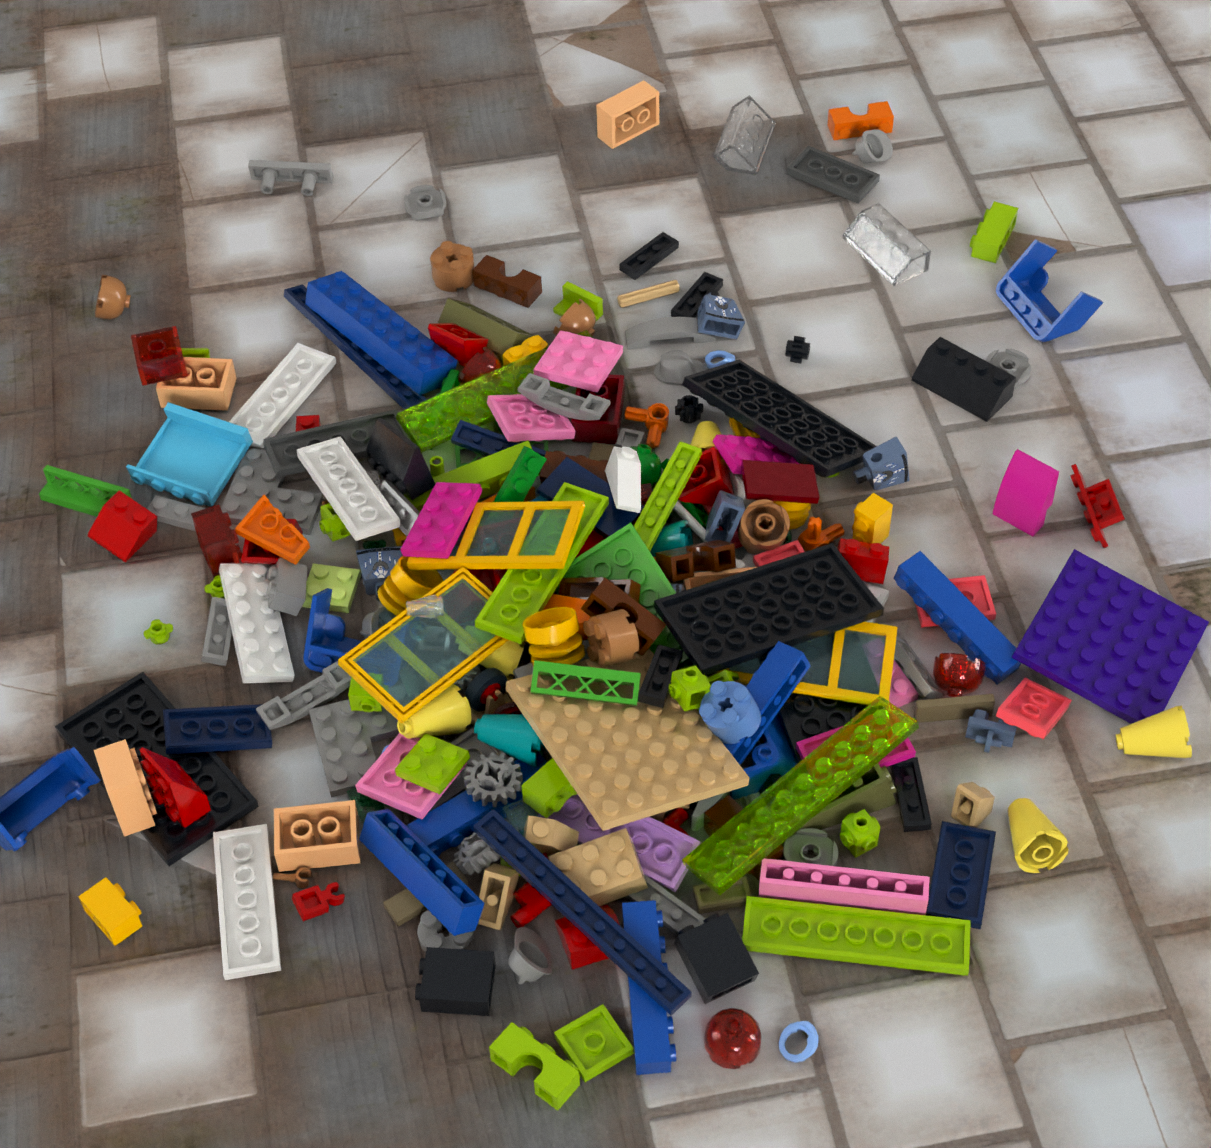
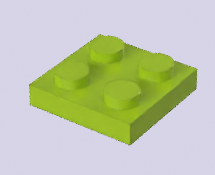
M425 733L395 768L396 776L441 794L470 759L469 751Z
M604 1004L554 1032V1038L568 1059L577 1066L579 1075L584 1083L634 1054L633 1046Z

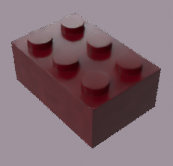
M609 374L598 392L576 387L575 395L587 398L589 394H593L610 400L611 404L599 420H578L572 418L571 424L576 431L572 441L616 444L620 433L625 397L624 375Z

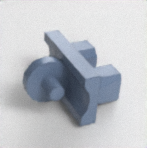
M979 709L975 710L973 717L969 716L965 738L975 739L976 743L985 744L984 752L989 753L991 746L999 748L1007 746L1012 748L1017 726L1008 725L1000 718L998 722L989 721V713Z

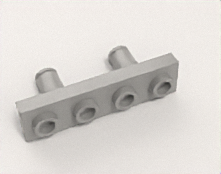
M249 160L248 164L252 180H262L260 189L264 194H271L273 192L275 181L303 182L301 193L305 196L313 195L315 183L332 184L333 182L331 164Z

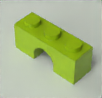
M511 1022L489 1046L491 1061L512 1077L524 1066L538 1067L541 1073L534 1080L535 1094L557 1111L580 1086L577 1066L570 1060H562L556 1055L555 1050L550 1045L538 1042L534 1039L533 1034L523 1026L519 1028Z

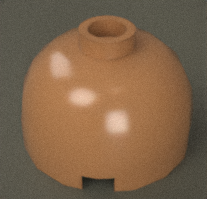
M102 274L95 318L114 319L122 314L124 307L129 308L131 295H126V286L121 280Z
M579 299V304L576 302L572 304L559 321L562 323L560 328L555 326L553 331L556 336L561 330L592 337L595 333L593 327L596 323V316L588 304Z

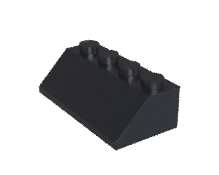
M939 337L927 348L911 381L988 422L1013 397L1016 377L950 341Z
M381 417L377 419L366 448L369 456L367 462L374 472L377 471L383 480L386 478L403 495L405 494L411 500H414L435 486L434 479L424 457L416 444Z

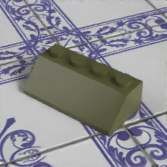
M450 298L447 299L438 323L457 324L489 339L485 351L491 352L493 350L497 352L496 356L503 359V353L506 350L521 345L527 338L535 336L470 303Z

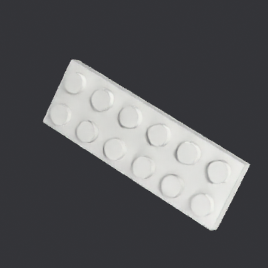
M297 343L229 422L248 429L253 440L250 447L264 449L263 439L274 437L335 366L336 358Z
M341 436L297 449V457L355 541L400 527L399 517Z
M220 563L219 573L242 682H293L295 675L280 611L268 608L269 597H266V592L270 584V580L267 579L270 569L269 564Z
M267 824L213 832L224 979L230 980L282 971Z

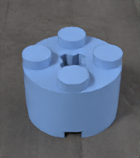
M714 682L700 704L699 714L708 728L722 743L736 744L746 736L748 738L757 731L761 722V713L757 703L749 690L738 682Z

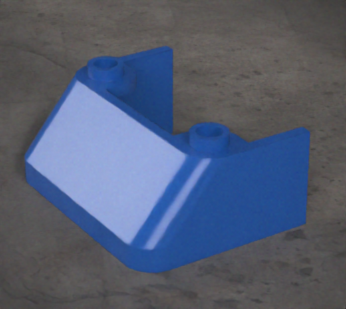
M1035 239L998 282L996 294L1035 340L1047 342L1078 331L1103 304V301L1081 291L1060 314L1041 292L1049 279L1048 273L1043 267L1057 250Z
M329 588L312 596L303 657L305 665L310 670L321 673L324 668L338 661L339 658L362 642L344 637L346 629L344 620L338 615L329 613L332 589ZM420 615L404 626L400 632L393 635L412 654L416 646ZM390 647L381 652L375 648L356 662L367 674L383 675L384 686H388V688L400 682L408 665Z
M778 714L760 737L759 741L761 744L752 751L754 766L743 769L750 777L748 786L730 791V797L734 800L758 793L771 774H780L787 783L793 782L800 777L801 774Z
M75 747L55 754L0 797V846L3 849L15 852L27 842L25 837L28 835V832L68 800L73 798L80 800L91 791L88 788L90 785L101 781Z

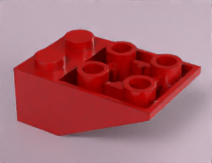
M143 747L139 749L143 759L140 764L148 775L145 779L153 789L150 793L158 805L163 803L166 807V813L173 822L178 820L186 828L211 811L207 795L176 761Z

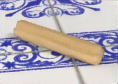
M672 280L621 294L617 297L619 306L624 308L680 291V286L677 280Z

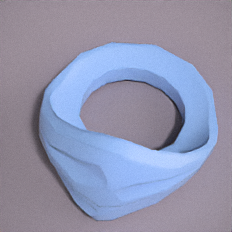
M720 350L710 352L705 357V363L709 369L735 361L733 354ZM716 357L725 358L722 361L717 362L715 364H712L710 362L713 358Z
M809 1021L791 1023L781 1033L778 1043L780 1053L786 1060L794 1063L805 1061L815 1053L818 1047L819 1036L817 1030ZM798 1030L806 1032L808 1038L805 1050L797 1055L788 1053L785 1047L787 1038Z

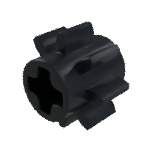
M794 336V340L787 341L785 356L791 357L790 362L801 364L802 359L808 360L810 343L805 342V337Z
M686 395L682 399L677 400L675 415H680V421L684 423H694L696 420L701 419L703 404H698V397Z

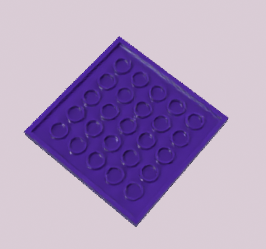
M1074 549L1012 658L1132 724L1165 710L1209 622Z

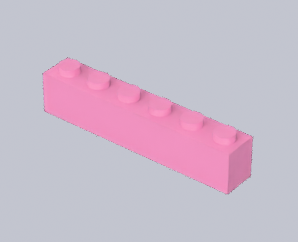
M762 858L759 897L926 915L930 877Z

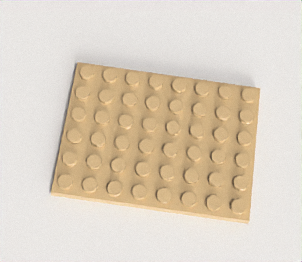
M650 649L643 656L635 652L633 655L636 656L635 660L609 667H602L597 661L592 662L590 659L582 660L572 665L641 673L640 691L654 654ZM533 674L506 681L507 692L602 831L736 790L749 784L750 777L722 741L708 728L698 710L693 709L684 712L678 702L671 697L670 693L664 708L641 702H637V706L531 693ZM538 675V688L548 689L556 683L551 676ZM566 679L562 682L567 691L575 692L583 686L579 680ZM592 682L588 686L596 695H602L609 689L605 683ZM559 685L554 688L555 690H562ZM619 685L615 688V691L621 698L632 699L634 687ZM583 689L580 693H588V691ZM611 691L608 695H606V696L616 697V696L612 693V691Z

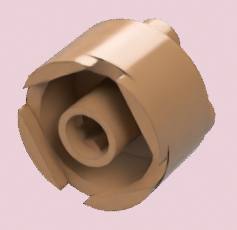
M451 241L442 242L440 247L435 249L430 257L432 278L437 288L447 292H456L457 288L463 287L466 289L473 284L472 270L475 268L472 249L461 244L452 243Z
M761 499L752 502L745 509L738 525L737 532L740 543L752 555L782 546L790 527L789 515L782 506H778L771 500Z
M624 609L592 616L583 623V629L589 641V647L587 648L589 659L592 662L597 661L602 667H609L636 659V656L633 655L639 651L638 633L635 624H629L626 617L630 615Z

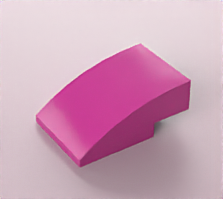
M1017 449L1001 482L992 514L1034 537L1044 526L1047 509L1053 503L1059 471Z

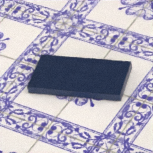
M568 457L537 488V493L548 501L554 499L564 482L609 497V504L593 529L604 538L609 537L629 523L633 525L644 508L641 505L640 513L617 509L609 484Z
M263 704L164 709L163 722L166 754L272 748L271 730H269L256 711V708Z
M942 821L929 892L927 916L971 920V928L981 929L996 831Z

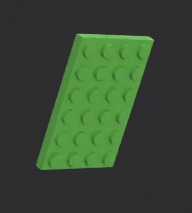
M632 523L627 524L576 557L563 577H605L608 580L631 579L641 584L639 604L661 621L663 620L654 609V600L676 594ZM560 583L555 590L557 595L559 593ZM665 626L649 647L653 654H655L658 645L683 650L667 626ZM684 651L679 667L690 661Z

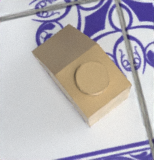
M974 782L959 784L956 788L951 817L962 825L977 828L992 812L995 796L986 788L980 787Z
M528 815L523 834V837L541 853L546 852L547 855H553L577 846L579 836L578 831L557 820Z
M496 863L485 869L479 898L485 904L478 922L479 925L497 930L502 929L514 899L513 893L517 887L519 873L515 869Z

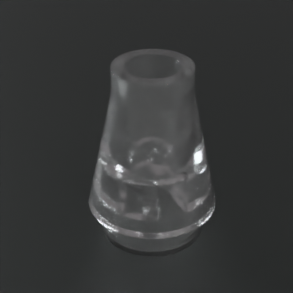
M433 594L416 600L406 601L407 616L438 619V617L444 616L443 596Z

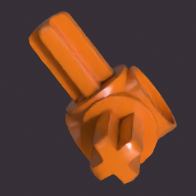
M662 403L648 406V410L630 406L626 407L625 419L644 422L649 430L646 445L652 449L659 447L662 433L668 428V407Z
M812 516L809 518L808 528L799 535L797 540L806 552L828 545L830 542L843 536L845 533L843 526L838 523L822 531V520L819 517L815 518Z

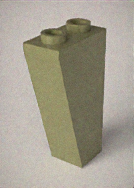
M874 759L789 802L802 829L815 828L823 830L842 823L843 819L850 813H857L865 809L870 814L897 804L893 795L897 790L886 766L880 767L877 760Z

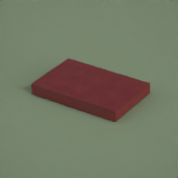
M742 460L741 469L746 499L818 504L820 497L814 465Z

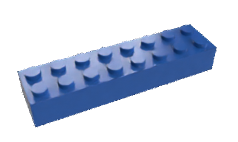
M343 271L308 282L305 305L418 395H423L440 388L443 378L448 376L450 370H456L457 360Z

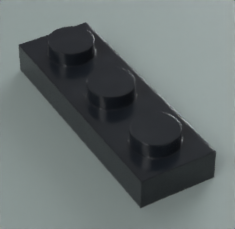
M662 232L621 262L619 269L636 280L678 249L679 241Z
M704 272L672 308L671 317L696 318L698 308L704 296L713 291L718 292L723 286V279Z
M662 645L657 646L639 691L637 702L664 708L669 695L672 672L678 670L683 657V650Z
M918 757L891 765L904 832L931 830L932 823Z

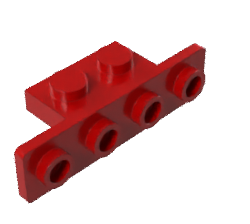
M1071 465L1074 474L1070 475L1075 488H1080L1077 496L1081 505H1086L1087 507L1083 511L1088 523H1092L1094 526L1090 529L1095 542L1100 541L1103 548H1106L1108 543L1102 529L1125 520L1109 479L1086 487L1077 465Z

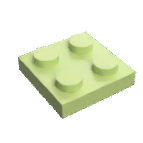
M313 563L306 582V599L302 607L311 608L312 596L329 588L332 589L329 611L349 613L361 577L360 569Z

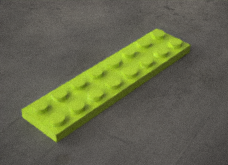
M564 482L552 501L585 502V508L564 569H508L475 619V628L522 644L525 640L522 626L523 621L528 616L544 609L607 508L609 497ZM569 512L544 513L521 548L519 556L555 555Z
M747 896L742 941L747 951L968 976L971 920Z

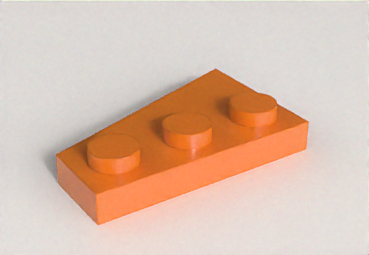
M265 495L258 500L235 528L237 535L295 565L310 548L308 540L292 523L290 524L283 517L278 508H275Z

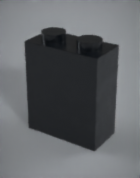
M718 913L704 919V924L694 927V925H689L681 929L674 943L704 1004L754 982L759 975L728 913L721 916Z
M427 947L425 958H421L419 964V975H422V981L416 984L415 1000L420 1002L421 1012L489 1016L496 969L494 951Z

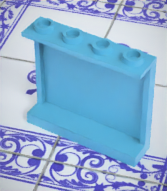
M168 402L164 408L167 416L166 421L136 467L127 464L126 468L131 479L139 485L146 484L152 486L157 491L172 493L177 498L182 499L184 497L190 499L197 505L202 506L204 504L213 507L253 443L248 429Z

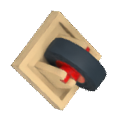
M488 668L480 672L468 685L465 695L460 693L462 698L466 696L469 701L471 723L474 726L478 718L481 719L484 714H516L520 711L506 690V681H508L506 676L496 668Z

